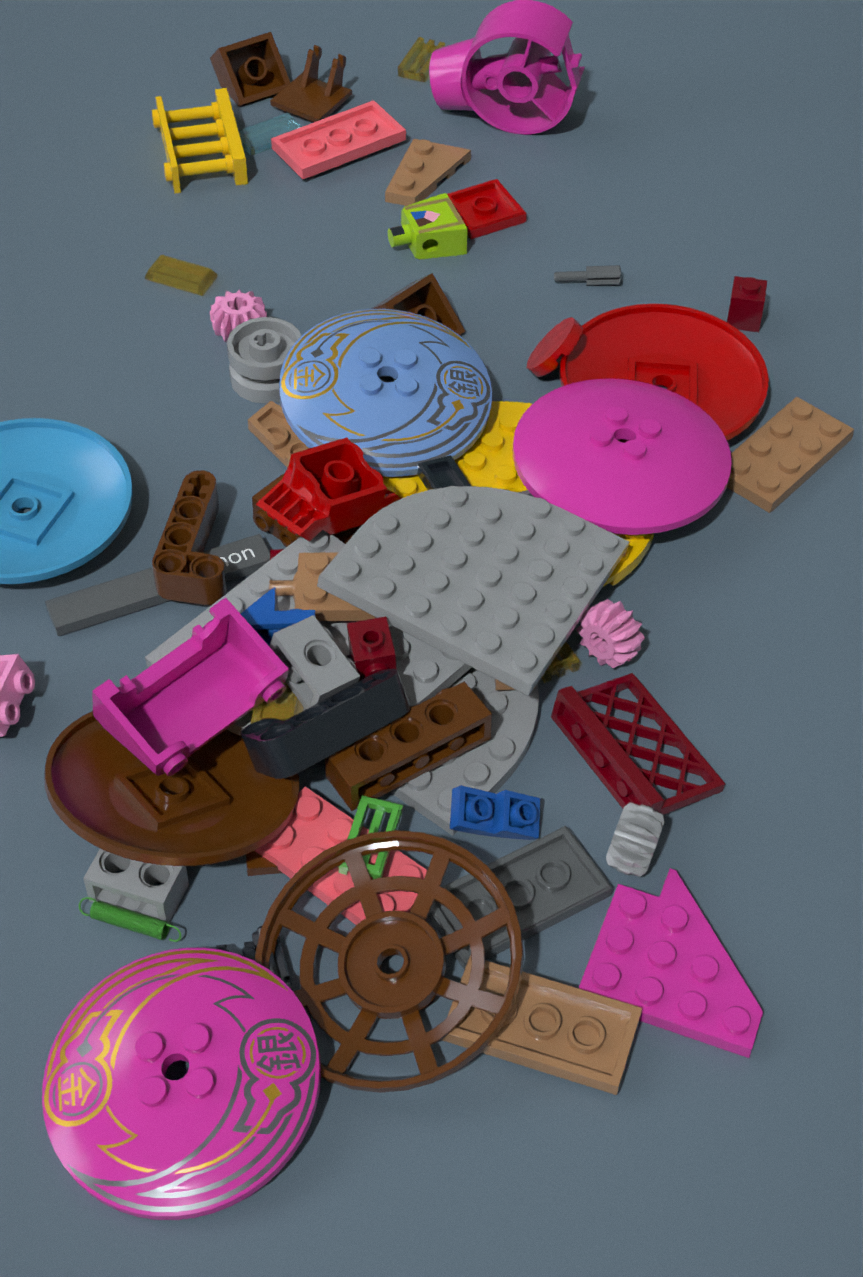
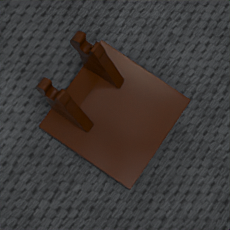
M314 45V50L309 49L304 72L270 100V105L311 122L327 118L352 95L351 89L342 86L346 57L338 54V59L334 58L332 61L328 83L318 80V69L322 49Z

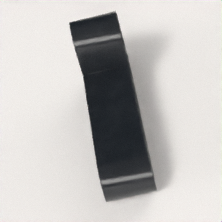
M385 669L358 681L285 721L274 718L262 719L246 726L240 734L255 771L275 779H282L300 773L404 716L411 710V705L398 670Z

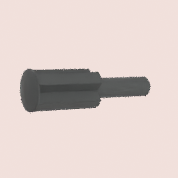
M620 265L586 266V271L555 272L554 280L556 282L586 281V286L620 285L621 268Z

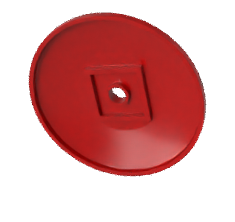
M637 304L602 313L581 326L583 333L579 342L569 355L565 357L562 354L561 386L594 379H626L656 386L663 385L668 388L667 390L681 395L705 411L719 426L726 440L740 434L755 421L765 404L768 392L769 378L765 361L759 350L746 335L716 316L678 305ZM618 439V441L623 443L629 441L626 439Z

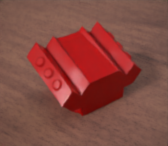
M346 437L291 454L289 466L282 480L262 497L256 505L266 511L267 515L273 520H277V523L287 527L288 531L294 535L298 534L310 542L322 530L332 535L363 525L382 508L402 498L387 489L383 484L382 475L377 470L371 468L363 458L361 448Z

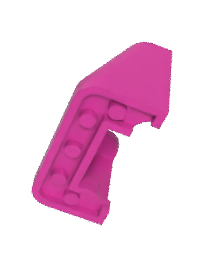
M226 597L210 608L209 612L214 617L213 620L209 621L203 628L199 624L192 629V637L139 675L131 680L127 675L120 679V687H116L108 679L92 690L94 717L106 731L157 776L164 773L168 776L174 775L188 762L187 757L262 702L266 701L269 704L279 698L286 690L284 683L288 677L289 668Z

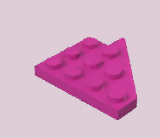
M669 869L660 897L621 884L617 885L578 989L641 1007L640 1021L749 1058L763 1010L677 871Z

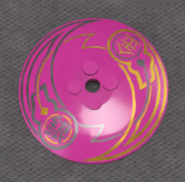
M180 948L148 955L119 968L93 987L77 1003L57 1033L47 1059L42 1085L43 1115L48 1137L55 1153L73 1179L91 1196L120 1212L154 1220H182L218 1212L246 1199L266 1185L286 1165L303 1141L314 1116L320 1092L321 1063L317 1038L311 1021L294 992L281 978L254 960L236 953L211 948ZM182 1060L189 1063V1070L183 1078L179 1080L165 1078L166 1070L173 1062Z

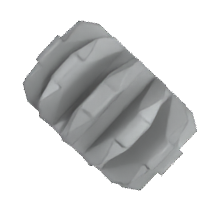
M631 802L627 804L622 811L606 856L607 864L626 875L631 874L638 877L644 875L648 870L665 822L663 814L643 804L638 805Z

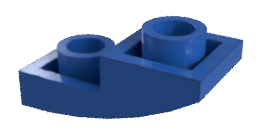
M462 785L452 789L451 830L510 839L536 840L539 838L540 798L508 790L496 794Z

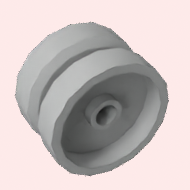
M271 317L250 319L234 328L227 340V352L230 362L229 372L233 390L240 397L251 402L265 404L270 401L274 403L280 402V372L288 352L301 337L300 331L292 323L280 318Z

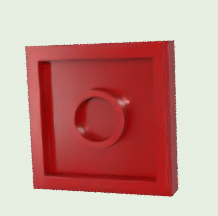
M498 179L447 194L465 223L467 236L470 239L526 222L527 213Z

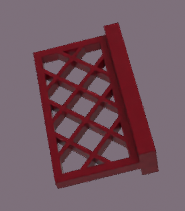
M633 673L578 692L572 685L558 690L551 718L622 809L631 802L649 806L654 811L664 815L723 791L724 781ZM628 688L637 698V703L615 697V693ZM591 701L607 706L605 714L592 711L586 703ZM611 708L634 714L633 721L629 722L610 716ZM639 716L655 720L660 726V730L637 724ZM609 727L629 733L628 741L614 739L606 728ZM634 735L656 741L655 750L632 744ZM662 743L677 747L683 754V758L660 752ZM629 756L651 761V770L637 767ZM657 764L680 770L678 779L656 773ZM685 772L701 776L706 784L700 786L684 781ZM653 784L675 790V796L664 800L653 787Z

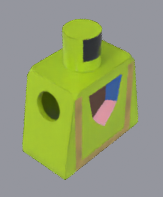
M447 193L403 207L401 210V226L388 228L387 231L391 247L408 244L414 257L419 260L467 254V227Z

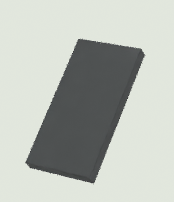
M566 826L487 864L489 869L503 884L514 905L523 941L608 898L612 893V886ZM467 874L442 887L464 904L475 921L499 909L493 897L471 874ZM434 901L428 917L441 937L463 928L451 911L441 903ZM506 926L482 938L485 960L510 948V939ZM470 945L453 952V955L464 970L471 956Z

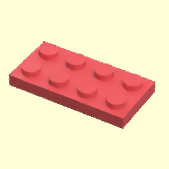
M373 100L271 138L272 149L302 179H306L405 141L406 129Z
M305 786L298 793L295 811L286 827L275 838L255 850V852L278 866V870L286 876L292 878L305 864L320 853L347 840L354 819ZM363 826L360 836L368 834L369 830ZM399 850L390 851L382 877L405 876L424 880L427 870ZM379 852L371 854L369 864L375 865ZM338 866L314 882L307 891L329 905L342 893L355 886L350 872L348 871L347 875L338 873ZM393 891L379 893L377 897L383 912L403 911L410 913L418 894L414 892ZM360 901L354 903L341 913V915L355 925L366 919Z

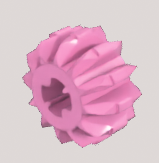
M240 289L237 293L226 291L225 297H216L210 311V320L215 335L222 336L224 342H227L230 332L239 324L250 319L267 317L262 298L255 297L253 291L242 293Z
M607 599L592 606L584 613L580 619L581 624L576 630L583 637L579 644L586 646L589 650L588 657L595 656L600 666L608 664L610 667L615 668L637 656V652L641 650V642L645 637L639 631L642 623L635 621L632 617L633 610L626 611L621 601L613 603Z

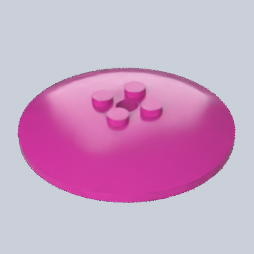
M594 379L557 388L540 397L524 412L515 429L513 439V460L516 471L524 486L535 498H542L615 534L639 535L660 533L685 526L709 512L721 499L727 488L731 473L732 461L728 442L719 426L705 411L677 393L656 385L633 380ZM618 439H626L629 441H627L626 443H622L618 441Z

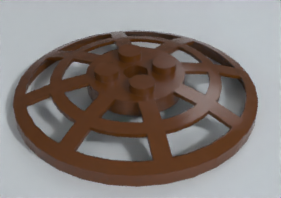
M399 830L369 833L345 840L323 851L305 864L284 885L271 905L260 930L255 954V962L269 969V959L271 953L273 955L275 953L277 939L282 927L306 938L300 959L301 989L293 992L303 1007H308L310 1014L321 1029L341 1044L327 1066L321 1063V1078L352 1090L378 1093L406 1091L434 1083L458 1071L479 1055L498 1034L512 1010L520 988L524 962L522 932L514 905L503 884L489 867L468 850L444 838L422 832ZM393 850L418 851L433 855L424 880L405 876L381 877L371 880L362 856ZM346 862L355 887L334 899L319 914L315 922L292 911L298 899L314 882ZM452 862L462 867L476 878L493 897L499 909L475 921L472 914L457 897L440 887L449 863ZM404 891L414 892L418 895L410 913L403 911L383 912L377 894ZM434 901L441 903L451 911L463 928L439 939L435 930L426 922ZM361 902L366 919L358 923L346 937L328 929L342 912L354 903ZM506 926L510 939L511 965L508 985L502 997L480 990L485 969V953L482 938ZM320 945L339 954V978L315 985L314 965ZM470 945L472 965L468 985L466 986L445 978L446 956ZM390 955L401 956L404 962L398 972L386 974L380 970L381 963L386 957ZM347 995L352 1003L361 1010L349 1032L342 1029L330 1018L324 1010L322 1002ZM436 995L458 1002L457 1007L443 1022L428 1032L425 1031L419 1011L426 1007ZM471 1008L495 1014L488 1028L472 1046L452 1061L440 1067L437 1066L431 1045L452 1032L467 1016ZM378 1018H402L409 1038L405 1041L389 1043L366 1040ZM358 1052L377 1056H396L413 1052L421 1075L407 1079L380 1081L356 1078L344 1073Z

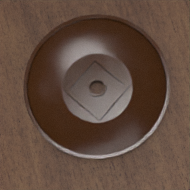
M92 711L72 722L55 739L46 758L44 781L48 800L59 818L73 832L94 846L123 858L144 863L167 866H197L241 857L257 850L275 838L286 827L295 811L299 793V776L297 773L287 778L275 779L256 772L241 735L228 730H224L187 757L188 762L174 775L168 776L164 773L157 776L106 731L94 717Z

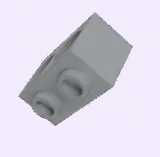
M101 848L83 878L88 897L95 899L96 902L99 900L169 923L189 886L186 866H167L139 862L109 853ZM120 870H125V871H123V872H121V873H115V872L120 871ZM156 883H164L160 886H152Z

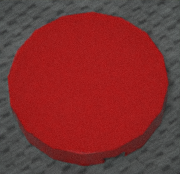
M569 317L550 330L531 353L526 368L537 377L545 376L557 368L559 363L556 360L562 354L565 357L569 355L582 336L583 328L579 322Z

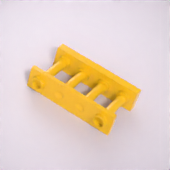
M227 88L215 89L216 102H211L210 106L165 111L162 97H155L157 109L151 110L154 128H160L167 158V163H163L166 182L172 181L174 193H181L179 177L227 171V174L233 173L235 185L248 184L246 157ZM213 118L215 123L177 128L168 127V123ZM214 135L220 138L218 141L179 146H173L172 144L174 140ZM222 153L225 156L223 159L177 164L176 161L177 158Z

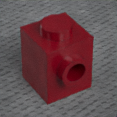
M734 276L727 323L738 330L759 333L768 280Z
M386 616L346 623L351 658L360 675L358 681L385 669H397L395 650Z

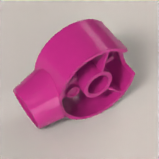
M515 0L496 7L483 19L474 38L435 49L432 53L429 77L436 104L441 110L475 111L490 125L514 134H536L554 127L570 110L585 66L579 67L578 70L582 54H574L570 42L569 32L573 22L560 10L539 1ZM516 37L512 41L508 53L491 55L486 58L481 57L480 47L498 38ZM561 53L570 80L568 87L554 74L562 72L558 59Z

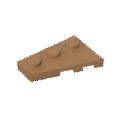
M413 139L385 191V202L408 206L426 199L437 189L438 182L444 177L449 179L455 174L457 166L460 164L466 165L471 160V150L433 143L424 139Z

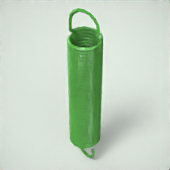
M90 897L82 898L79 902L80 912L85 916H89V914H85L81 910V902L85 899L94 901L90 909V917L92 919L159 940H164L169 932V928L173 927L179 932V938L177 940L169 938V940L177 942L181 939L180 930L170 925L167 921L155 919L151 916L139 914L135 911L133 912L99 900L96 902L95 899Z

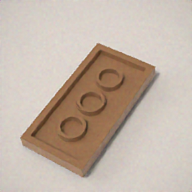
M795 397L731 453V473L727 488L771 513L852 440L854 429L799 397Z
M471 956L460 981L461 984L466 986L470 978ZM485 960L483 983L480 990L503 997L508 985L510 968ZM522 972L520 988L510 1014L498 1034L481 1053L617 1095L641 1018L642 1008ZM452 1002L448 1016L457 1007L458 1002ZM471 1008L461 1023L441 1040L469 1048L488 1028L495 1014Z

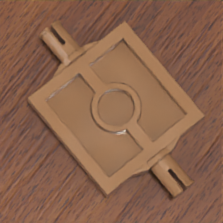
M339 552L299 553L298 570L293 580L269 581V590L276 587L277 596H293L295 609L315 610L318 621H363L375 618V616L317 587L319 575Z

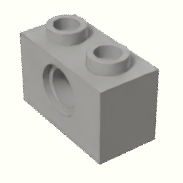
M314 615L273 634L269 647L289 668L288 677L285 682L305 709L358 682L360 675L351 659L344 656L335 644L331 632L327 628L322 627Z

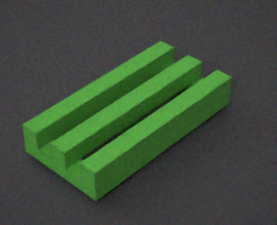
M362 795L348 839L360 836L369 808L376 810L368 834L379 832L385 812L391 813L386 831L397 830L403 805ZM390 851L379 852L375 865L369 864L371 854L362 856L372 880L383 876ZM346 862L339 866L338 873L347 875L349 870Z

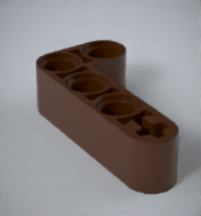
M193 471L183 479L152 560L156 591L159 596L167 600L213 605L227 594L225 568L222 559L216 555L203 553L219 510L216 478L208 471Z

